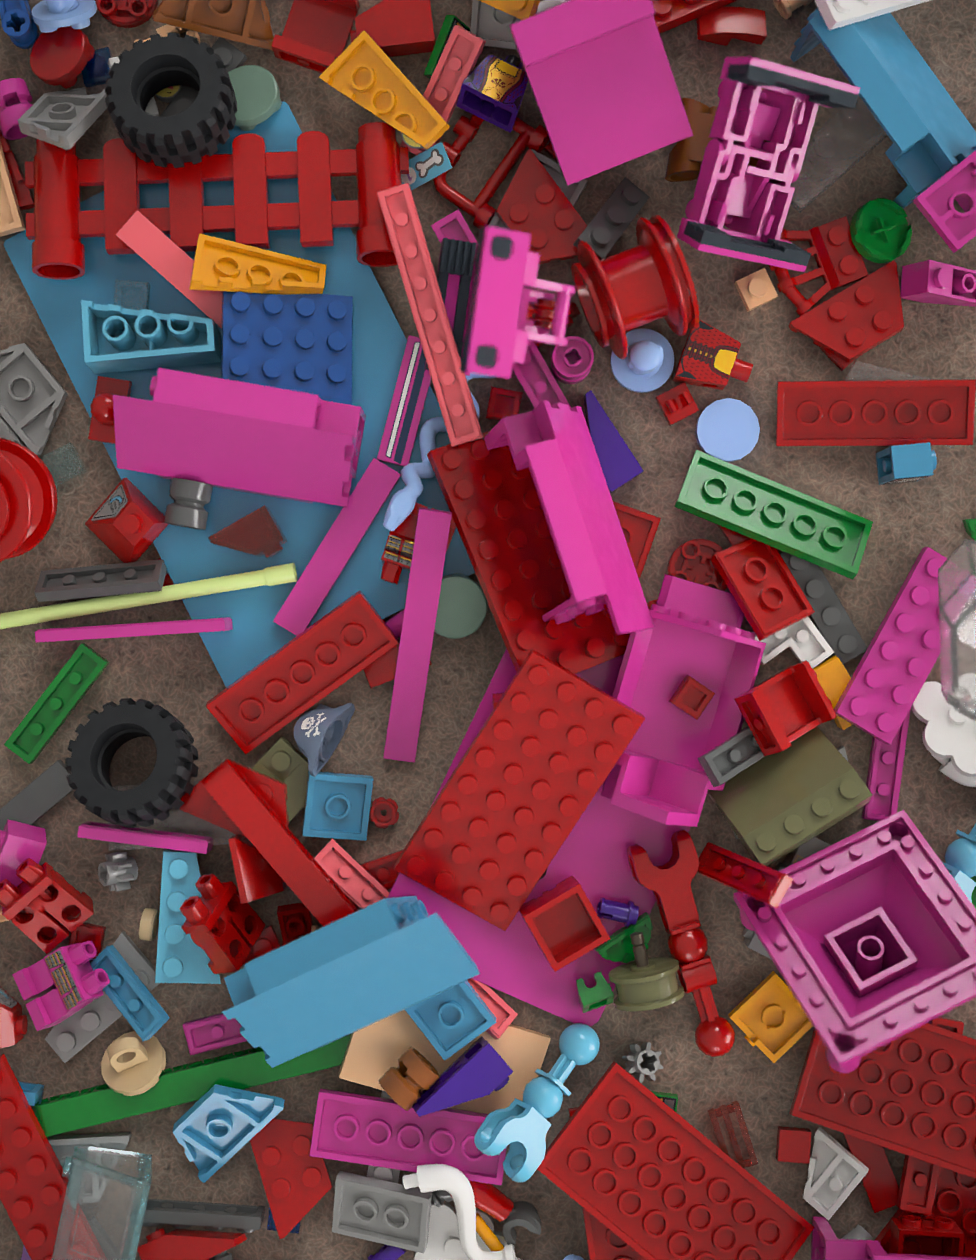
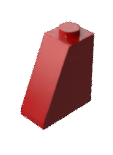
M383 0L355 17L356 30H350L351 43L365 30L388 57L432 52L435 46L430 0Z

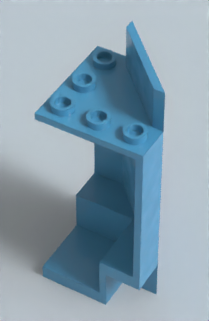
M816 9L808 16V24L800 31L802 35L795 41L794 45L796 47L790 58L795 62L822 43L850 84L860 87L858 95L893 142L885 154L907 183L903 191L893 200L904 209L916 197L976 151V131L891 13L832 30L828 29L819 9Z
M416 896L384 898L245 963L244 969L224 977L234 1007L222 1013L228 1020L235 1018L241 1024L240 1033L253 1048L262 1047L265 1053V1061L273 1068L454 988V985L480 973L475 962L438 913L428 916L424 903L418 900Z

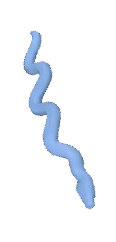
M470 373V376H466L468 382V380L473 378L488 379L497 377ZM471 393L475 410L479 419L480 408L478 402ZM443 417L430 418L420 429L419 444L422 462L409 463L401 470V477L406 487L397 491L391 498L383 522V526L390 531H394L413 511L416 498L423 491L420 479H428L435 476L427 453L437 448L436 434L438 432H447Z

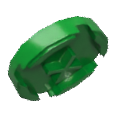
M886 198L870 200L859 207L852 217L850 226L852 242L858 253L869 261L878 264L891 262L904 254L910 245L912 236L911 224L908 225L906 220L908 216L905 210L895 201Z

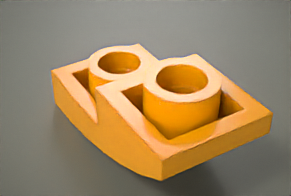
M836 655L813 668L821 687L832 703L833 709L851 679L846 668ZM838 715L834 718L837 727L842 730L853 725Z

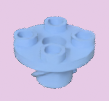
M43 0L33 7L31 13L34 22L39 26L40 31L44 33L53 32L59 27L71 26L73 29H83L91 24L89 18L96 13L97 5L95 0Z
M640 328L627 332V357L622 360L615 355L613 350L611 353L610 363L613 375L620 386L637 393L652 392L664 385L672 374L674 368L673 349L668 340L654 330Z

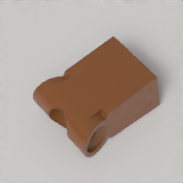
M681 98L693 135L678 141L670 151L665 176L666 181L698 180L706 147L713 139L709 138L718 107L713 106L709 108L697 100ZM750 156L747 166L756 167L758 158Z

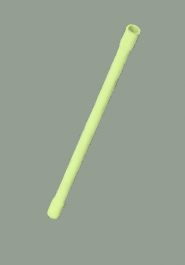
M294 563L266 567L263 570L167 585L162 587V591L101 596L0 613V629L264 585L274 586L292 583L298 580L297 570Z

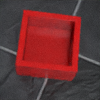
M573 876L558 883L552 890L543 892V895L537 899L533 898L526 902L519 910L554 972L610 940L583 888Z

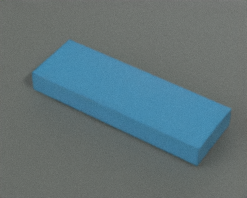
M113 945L107 946L90 963L93 970L102 968L106 971L110 983L103 989L142 1041L149 1040L170 1019L165 1010Z

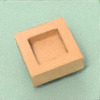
M765 268L734 283L748 312L778 297Z

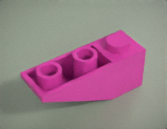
M933 260L902 266L901 298L921 303L976 307V271Z
M7 819L4 829L0 830V882L3 879H8L17 887L23 882L16 875L19 865L27 858L39 864L47 844L44 828Z

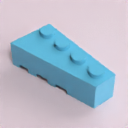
M81 300L84 363L94 374L221 362L220 331L213 319L170 313V315L155 313L153 310L127 309L120 305L108 304L107 306Z
M163 848L155 983L221 984L219 974H214L208 966L210 958L202 948L193 942L191 934H186L181 928L186 918L179 908L189 897L199 896L200 898L202 896L195 885L201 877L195 852Z

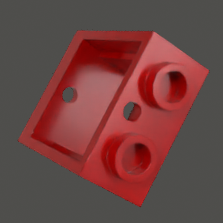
M905 1214L902 1215V1218H891L889 1254H903L904 1235L946 1237L945 1256L963 1257L965 1233L953 1219L937 1216L934 1217V1220H924L916 1215Z

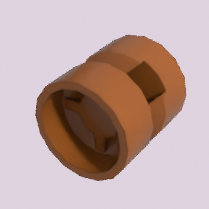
M410 1047L398 1059L399 1066L397 1068L391 1067L378 1080L385 1092L406 1111H409L421 1098V1090H429L441 1077L434 1066L413 1047Z

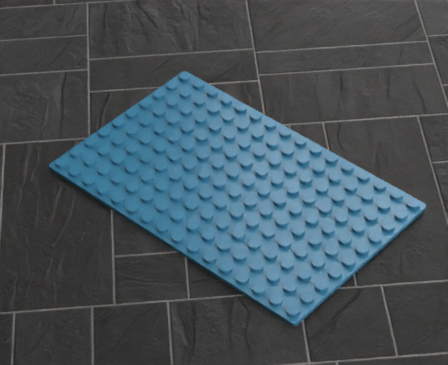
M281 101L280 109L264 122L257 124L251 131H242L236 125L232 130H228L230 137L224 145L221 143L217 145L218 151L214 154H233V139L246 133L260 135L264 139L267 152L297 151V138L302 134V131L289 105ZM298 178L267 179L268 204L299 202ZM204 182V206L234 205V182ZM169 183L139 184L140 208L169 207ZM104 191L80 202L81 211L104 210ZM332 192V201H337ZM350 227L333 228L334 246L302 247L300 229L269 230L270 249L265 250L326 264L325 285L322 294L353 296L352 405L362 407L366 420L356 479L352 478L351 495L373 458L377 459L407 339L370 266L363 265L357 261L356 238ZM26 230L7 239L4 242V248L90 418L92 417L90 405L93 398H95L98 376L131 381L130 397L153 401V396H150V383L152 377L157 376L158 368L94 374L84 363L81 300L107 306L108 304L120 305L123 308L134 310L148 309L153 310L155 313L169 315L170 313L202 318L209 317L138 254L109 255L105 250V237L81 238V243L85 248V274L82 277L67 280L48 279L33 273L32 243L35 240H28ZM235 232L205 233L208 236L235 242ZM185 252L194 260L195 252ZM216 324V326L218 327V329H219V331H220V340H221V331H222V329ZM221 362L163 368L221 378ZM430 386L410 463L422 462L419 444V434L422 425L430 418L443 417L438 400ZM438 432L436 434L437 448L451 444L447 432ZM103 442L121 480L128 478L165 516L167 505L174 503V500L169 496L171 479L161 478L154 474L117 468L116 444ZM380 461L400 474L401 470L404 468L402 466ZM436 476L420 479L423 491L416 498V503L428 506V509L434 508L450 512ZM400 477L308 628L359 590L382 619L405 608L410 571L402 570L397 585L381 579L384 564L381 558L390 530L383 526V522L391 498L397 491L406 487L402 477ZM213 487L210 503L204 505V509L209 513L206 530L168 524L154 540L153 544L161 559L164 560L174 584L263 570L266 567L289 563L295 564L297 578L299 579L343 507L313 502L312 504ZM456 527L445 556L443 576L461 573L468 577L474 574L475 570ZM297 582L274 586L264 585L182 599L192 620L225 617L232 619L233 630L199 632L226 688L296 637V635L276 624L273 620Z

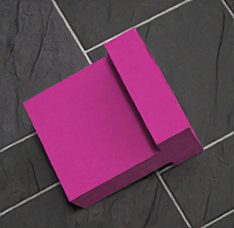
M570 0L510 25L514 44L567 186L693 135L653 14L656 12L652 0Z

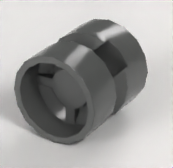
M171 478L169 496L174 500V503L167 505L164 523L206 530L209 513L204 509V505L210 503L213 485L187 479Z

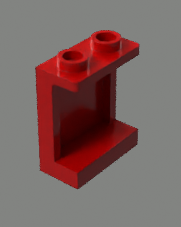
M807 660L785 668L734 699L764 756L784 751L792 746L791 742L821 723L831 721L837 717L830 699L826 696L817 679L816 672L811 668Z

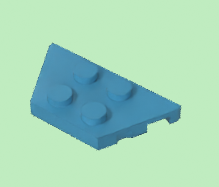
M217 1084L207 1091L174 1123L173 1134L178 1143L184 1147V1153L189 1162L194 1161L198 1168L200 1181L205 1183L284 1109L285 1100L276 1096Z

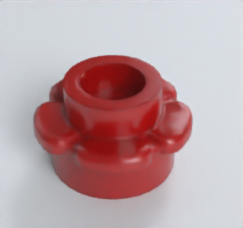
M379 797L372 802V807H370V821L374 822L375 826L381 829L394 825L399 819L397 803L391 798ZM382 810L387 811V814L385 816L381 814Z

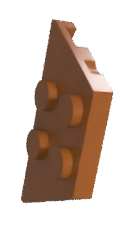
M163 0L153 12L152 18L156 22L272 50L271 45L274 37L265 0Z

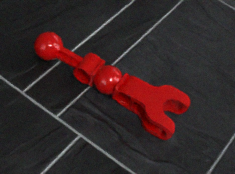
M683 829L672 834L673 854L664 865L653 866L647 851L637 844L627 848V857L633 878L642 886L653 891L665 931L670 934L668 950L672 958L678 960L679 963L677 974L681 986L686 994L690 992L693 994L700 1022L695 1030V1042L699 1050L705 1055L718 1057L725 1055L731 1050L735 1042V1032L731 1023L718 1015L710 988L711 985L717 984V977L711 958L706 954L708 940L704 931L699 928L701 924L691 890V881L698 871L699 858L690 834Z

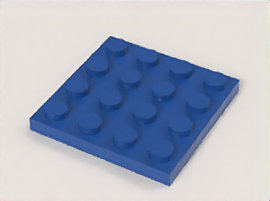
M222 291L221 379L319 395L324 401L352 405L353 296L330 294L281 295Z

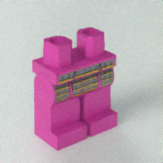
M92 941L60 947L30 967L12 974L23 1000L36 998L25 1005L37 1031L58 1025L90 1004L93 1000L104 995L102 989L110 983V979L102 968L92 969L89 960L96 957L97 953Z

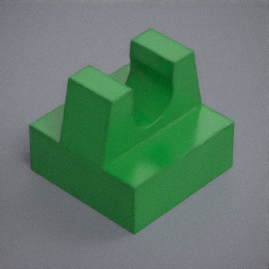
M601 972L594 974L596 986L593 988H588L583 978L576 980L579 1004L583 1013L613 1003V991Z

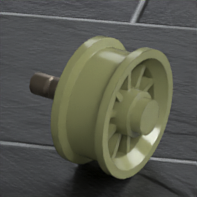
M643 932L631 933L630 937L632 945H634L635 961L622 964L612 969L608 974L609 980L615 983L616 986L615 1008L630 1012L661 1008L682 999L685 995L684 988L678 985L675 973L679 969L678 960L669 957L648 958Z

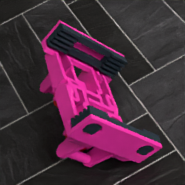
M726 57L720 77L723 80L718 88L720 101L709 138L713 139L706 147L693 199L687 203L685 209L687 218L682 217L677 238L699 251L805 272L812 253L807 252L788 240L780 239L795 191V187L791 186V184L799 177L818 107L855 108L860 87L754 57ZM750 156L758 158L756 167L747 166Z
M485 226L480 227L478 245L474 242L470 243L448 238L442 239L437 280L461 358L460 371L465 372L466 376H470V373L510 378L512 363H524L526 347L531 346L532 341L567 346L568 339L565 338L570 297L575 294V287L536 279L540 254L528 252L531 234ZM532 289H538V290L556 292V293H557L556 301H554V299H555V294H553V293H548V292L537 291V290H532ZM425 361L424 370H429L427 362Z

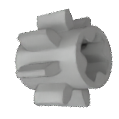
M119 851L105 854L106 862H102L98 866L100 883L104 887L109 886V891L119 892L131 889L129 881H134L138 877V866L135 859L127 857L126 852L120 853Z
M643 1042L641 1049L637 1044H630L631 1052L628 1055L622 1056V1059L626 1061L627 1068L625 1070L629 1074H635L634 1078L640 1083L643 1082L644 1076L648 1081H655L654 1073L658 1069H663L659 1061V1056L662 1054L661 1051L650 1050V1042Z

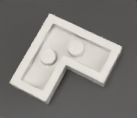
M809 617L760 641L766 643L761 659V664L763 665L787 647L790 648L799 662L807 660L811 668L816 667L835 653Z

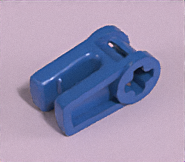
M0 0V17L4 32L18 48L29 49L33 47L34 42L39 37V31L33 20L29 1Z

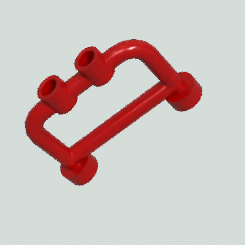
M464 115L461 116L453 130L458 135L452 145L446 141L443 142L453 168L459 161L467 144L472 142L484 121L483 119L472 115L470 119ZM518 117L516 118L513 130L520 135L474 201H471L447 184L446 175L449 170L433 178L436 191L443 198L475 218L473 222L475 227L480 229V227L488 226L497 210L489 205L488 202L526 147L541 153L548 143L549 136L544 126L539 125L535 129Z

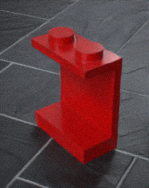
M294 0L282 36L275 34L271 47L275 57L323 73L345 50L350 30H352L360 7L359 1Z

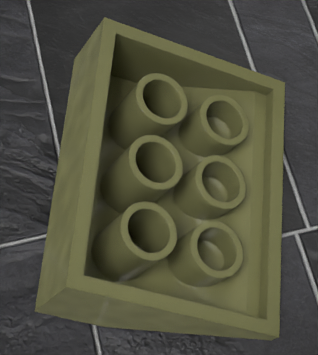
M817 726L792 741V746L761 758L726 781L723 791L709 789L707 791L753 861L770 866L870 802L872 797L870 790L851 764Z

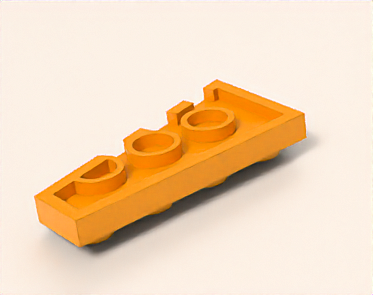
M365 30L319 76L322 81L426 150L450 128V125Z
M199 233L189 289L281 295L322 294L327 265Z

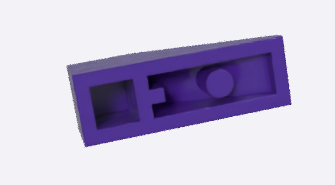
M590 390L584 396L586 423L611 494L640 475L644 470Z
M481 1036L440 1075L441 1077L429 1090H424L421 1093V1098L412 1108L420 1117L490 1095L493 1091H499L508 1083L509 1076L513 1073V1070Z

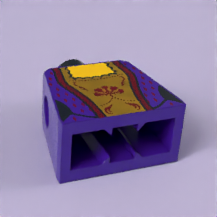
M488 55L463 81L456 106L511 133L528 83L527 75L522 70L521 60L515 55H508L505 60L494 55Z

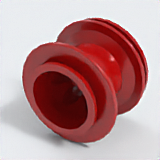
M660 215L652 216L650 220L644 217L638 219L636 224L638 246L602 260L598 259L587 242L581 240L577 248L579 262L573 263L571 266L575 290L593 336L602 348L610 346L615 355L622 360L628 354L625 333L627 331L664 317L671 330L682 337L686 334L688 328L693 329L699 324L700 315L697 295L688 265L674 233Z
M0 438V562L6 559L23 555L43 540L55 519L58 499L53 476L38 455L25 446Z

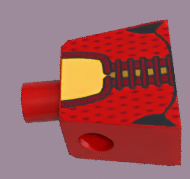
M699 320L698 326L689 331L672 381L723 390L730 377L747 382L753 364L737 359L741 347L739 341Z

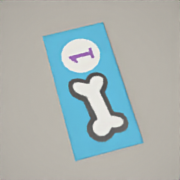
M442 141L409 159V174H401L402 184L409 183L411 191L453 168Z

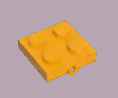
M774 971L728 1014L729 1018L746 1034L744 1038L753 1047L756 1045L773 1063L813 1027L789 986Z

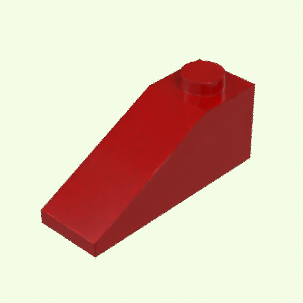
M164 1228L145 1236L147 1243L136 1249L141 1260H207L247 1240L245 1233L175 1229L165 1233Z

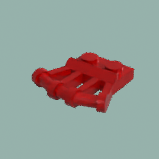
M846 216L821 226H816L808 231L782 230L780 239L809 242L810 248L805 250L812 253L810 258L815 257L818 265L817 269L791 278L788 269L769 265L771 272L775 271L777 276L779 293L783 292L795 305L799 316L805 314L828 292L859 281L869 275L861 254L858 253L852 242L850 225ZM822 277L825 284L808 300L796 288L799 285Z

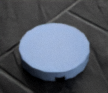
M731 398L716 400L708 405L697 419L695 429L697 443L706 454L726 462L738 461L749 454L757 444L760 432L758 417L752 408L741 400Z

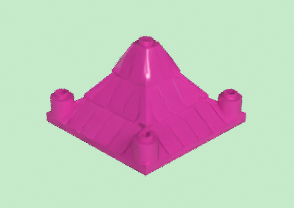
M904 809L780 870V872L791 877L793 881L777 909L740 892L733 894V899L740 909L741 923L745 928L755 931L757 937L825 1044L828 1064L838 1072L848 1073L854 1071L859 1066L861 1057L976 998V908Z

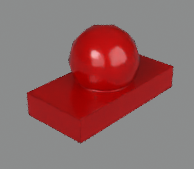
M98 376L95 398H93L90 405L92 417L88 436L89 440L116 444L113 394L130 397L131 381Z

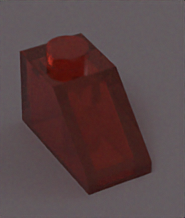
M265 505L208 537L212 544L258 557L265 555L266 559L283 550L281 545L287 542L273 514Z

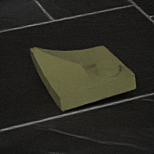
M281 736L251 769L287 784L286 807L290 823L305 806L309 772L308 759L287 739Z

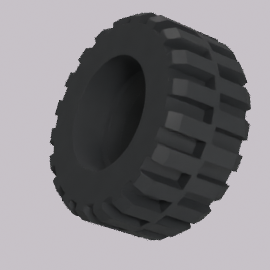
M168 33L166 37H161L160 34L150 35V40L142 42L140 39L132 44L133 49L130 51L125 49L118 57L120 60L119 64L114 63L109 71L111 79L108 78L105 84L107 109L125 146L132 153H137L138 158L151 162L153 159L155 166L167 167L168 163L173 164L174 168L185 167L184 163L191 161L194 165L201 162V157L206 154L212 156L218 151L217 145L219 143L222 145L226 143L230 137L228 130H232L235 126L237 101L228 71L221 57L214 53L213 48L205 42L199 44L198 39L185 35V38H180L179 33ZM181 85L189 86L199 91L193 104L179 114L161 117L145 112L151 98L165 88Z
M125 698L120 700V705L111 701L102 706L104 709L102 712L99 713L94 710L87 716L89 721L84 726L80 723L75 732L78 733L75 741L70 740L67 748L72 754L71 757L65 759V769L72 772V774L67 776L69 787L75 790L74 797L79 803L85 805V809L112 824H120L126 828H135L137 824L147 827L154 824V818L163 821L170 817L168 811L173 807L178 810L184 804L181 798L185 793L191 794L194 785L190 783L191 777H197L199 767L193 763V760H197L199 757L197 748L192 745L194 739L191 733L184 728V724L166 709L144 699H139L135 702L132 698ZM143 736L152 738L157 749L156 763L152 773L142 784L126 791L114 789L110 782L109 768L116 751L131 739Z

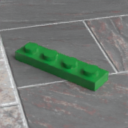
M81 643L4 745L28 764H32L110 662L85 643Z

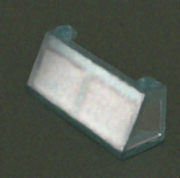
M75 1145L73 1156H66L62 1177H68L52 1260H135L152 1181V1155Z

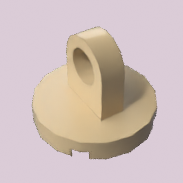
M135 1031L124 1033L115 1039L105 1050L101 1061V1074L106 1084L117 1093H122L126 1096L142 1094L155 1086L159 1081L158 1077L166 1066V1052L155 1036H152L149 1040L142 1041Z

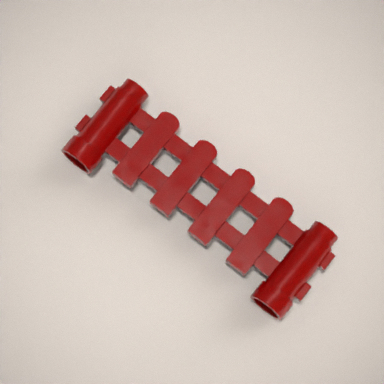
M371 122L358 128V144H356L355 149L330 150L329 138L325 133L307 131L298 136L297 151L267 152L264 139L260 135L246 133L233 139V154L205 155L201 157L202 161L193 165L191 161L184 163L185 167L174 168L173 164L170 163L167 164V167L155 166L153 159L151 162L138 158L137 153H132L125 146L121 138L109 140L104 144L103 159H79L76 156V143L71 149H63L37 139L36 154L33 157V161L25 162V185L28 189L34 188V213H26V237L28 240H35L32 243V271L37 276L55 280L82 277L85 274V248L81 243V238L105 237V250L109 255L137 254L116 236L137 210L161 232L170 234V240L184 252L196 251L199 233L205 235V233L235 232V242L261 249H270L269 230L300 229L302 247L334 246L333 228L359 227V230L356 232L357 261L372 267L395 266L398 264L377 192L401 185V174H409L408 147H400L397 142L396 129L384 122ZM357 176V200L332 201L331 177ZM298 178L299 202L268 204L267 179ZM233 181L234 205L204 206V182ZM169 183V207L140 208L139 184ZM104 186V210L81 211L80 187Z

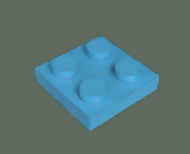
M308 772L302 836L366 841L373 777L369 775L319 772L316 777H313Z
M467 980L454 985V988L405 1009L444 1061L497 1021V1018Z

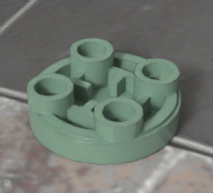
M244 65L228 72L237 101L235 125L239 126L242 131H251L257 124L264 122L280 109L282 102L279 87L274 76L267 69L256 65Z
M454 573L443 576L434 632L451 639L469 636L482 625L486 617L487 601L484 592L473 579L464 574Z

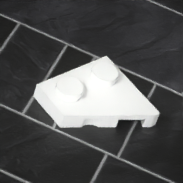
M819 1127L814 1136L815 1140L803 1199L829 1221L868 1173L869 1168Z

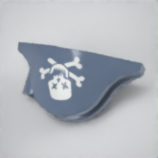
M347 703L337 708L319 704L317 709L304 713L297 720L293 732L294 739L300 752L308 759V770L313 777H316L328 762L340 743L355 711L354 704Z

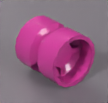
M10 78L0 81V130L3 137L8 140H18L28 136L21 133L18 120L33 105L31 104L33 98L26 82L21 78Z
M579 336L565 337L568 339L567 346L555 345L551 357V370L560 382L577 384L588 376L594 362V352L591 345L585 339Z

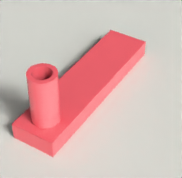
M459 25L454 26L423 94L426 100L447 123L456 107L462 83L472 73L486 43V40ZM441 137L432 146L439 143ZM403 140L400 147H408V151L415 155L426 150L425 148H411Z

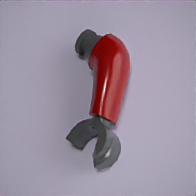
M469 1181L473 1189L476 1208L499 1222L504 1221L503 1236L508 1245L516 1244L517 1232L514 1228L515 1226H524L531 1233L541 1234L542 1222L537 1209L527 1201L514 1203L492 1184ZM445 1190L432 1191V1201L437 1207L442 1206L444 1200L446 1202L453 1200L451 1194Z

